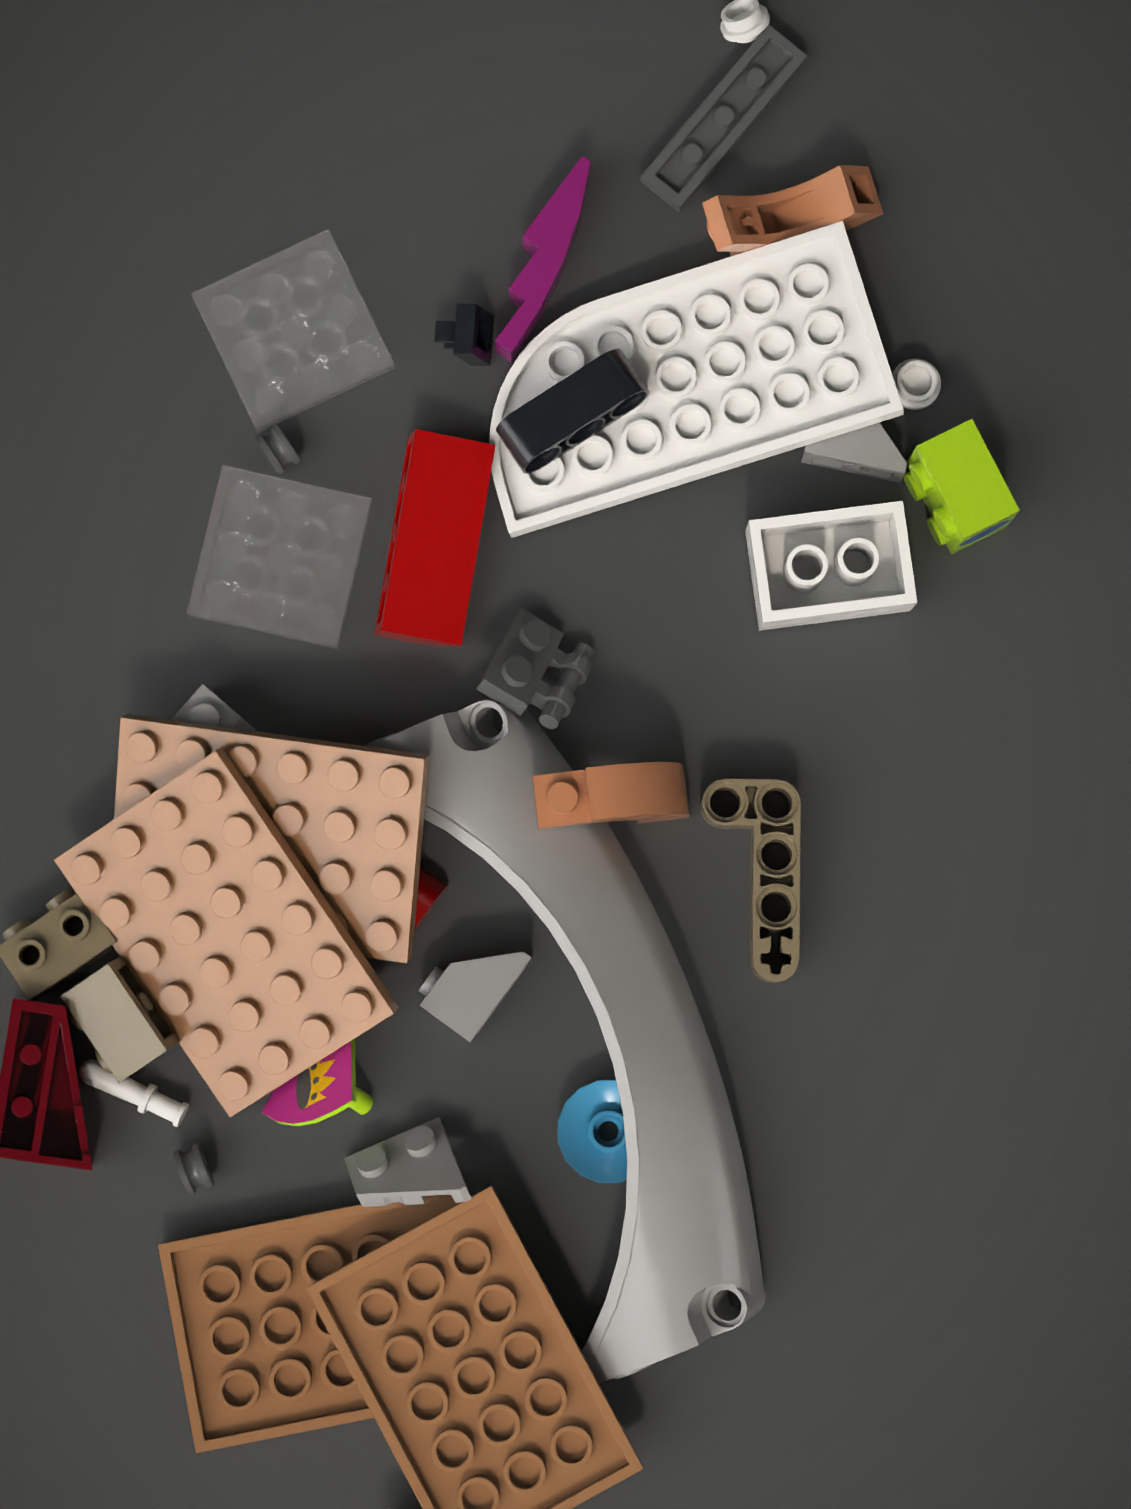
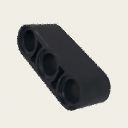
M614 349L597 357L510 413L498 424L496 432L521 471L525 474L532 473L548 465L635 409L647 398L649 391L622 350Z

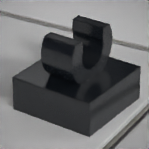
M457 304L456 321H436L434 342L444 343L445 349H453L455 356L471 366H491L495 316L477 304Z

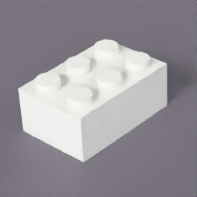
M903 501L749 520L745 533L759 631L908 612L917 604Z

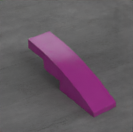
M583 155L522 236L523 250L532 255V258L509 287V301L518 306L519 309L495 340L496 353L511 364L541 320L564 273L580 226L590 178L591 161Z

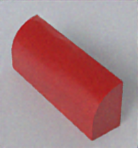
M415 429L408 436L374 636L433 646H462L496 445Z

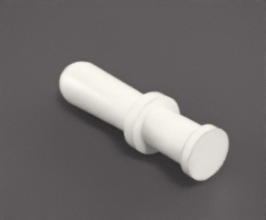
M86 1060L79 1067V1077L85 1084L137 1105V1111L142 1114L150 1111L173 1122V1126L177 1128L182 1123L189 1108L188 1103H180L157 1092L158 1086L152 1083L146 1087L130 1077L118 1083L113 1074L106 1072L101 1067L98 1060Z

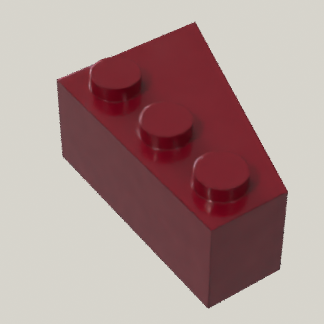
M13 998L0 1073V1158L93 1171L66 1006Z

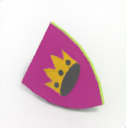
M355 1039L276 1088L261 1113L279 1124L303 1126L318 1123L348 1107L360 1115L369 1112L373 1106V1098L356 1086Z

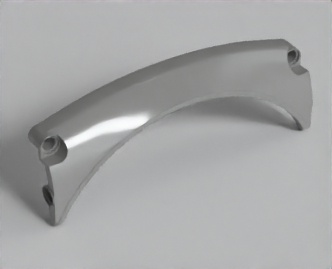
M493 699L482 700L459 711L438 715L403 731L387 735L364 745L430 755L424 819L447 831L481 856L520 893L547 926L569 960L597 1016L615 1072L623 1110L627 1152L626 1210L619 1255L606 1300L588 1341L581 1350L598 1383L612 1378L619 1379L631 1375L658 1361L694 1348L713 1336L735 1329L759 1313L765 1304L766 1298L754 1213L743 1155L717 1061L687 979L652 902L607 822L538 829L532 775L573 770L528 712L527 708L519 716ZM495 710L500 713L503 720L500 732L497 731L493 723ZM728 1290L735 1293L740 1299L741 1310L736 1309L729 1302Z

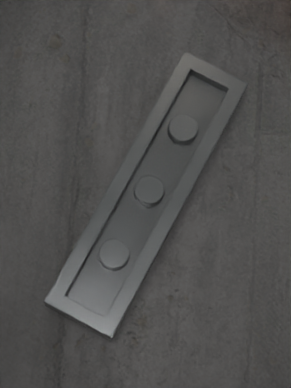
M768 24L765 30L761 32L640 176V182L679 213L804 65L808 55Z

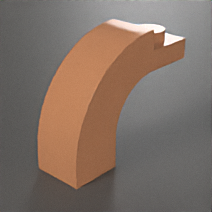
M839 165L809 181L781 191L756 196L717 195L702 203L707 218V230L714 241L716 250L719 252H730L731 256L843 221L845 230L848 231L884 214L869 166Z
M627 763L586 767L585 770L532 775L538 829L624 820H637V824L690 817L684 764Z

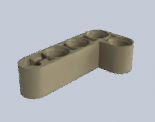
M778 779L716 780L708 786L701 797L700 810L705 821L711 826L720 829H751L749 940L751 970L763 982L772 984L783 982L793 976L798 968L800 957V796L793 785ZM722 790L732 793L738 801L737 813L727 818L716 815L710 807L712 794ZM776 791L786 796L789 801V812L785 817L771 818L764 812L762 798L766 793ZM775 842L780 843L786 848L789 861L784 869L772 870L765 866L762 861L761 852L766 844ZM778 894L788 903V915L783 921L771 922L762 914L761 902L766 895ZM760 929L769 932L789 929V939L782 936L778 938V953L787 956L788 962L778 968L777 974H771L770 965L761 964V955L770 952L771 936L761 939Z

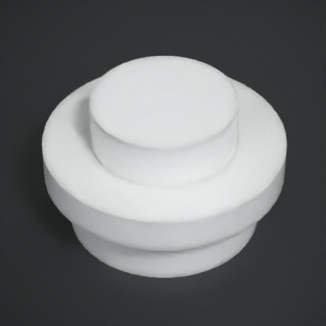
M734 0L721 12L722 22L720 29L723 37L728 41L749 43L754 41L765 30L770 22V15L767 8L759 4L758 0Z
M917 358L905 360L892 373L902 407L911 410L926 408L939 395L941 389L940 375L937 369L926 360Z

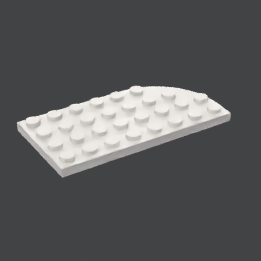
M843 221L599 298L564 314L541 331L522 351L509 370L500 388L490 425L489 444L496 445L491 471L511 538L904 415L901 400ZM614 349L622 350L649 391L647 398L635 409L548 465L532 473H523L496 432L498 424L510 413L597 357Z

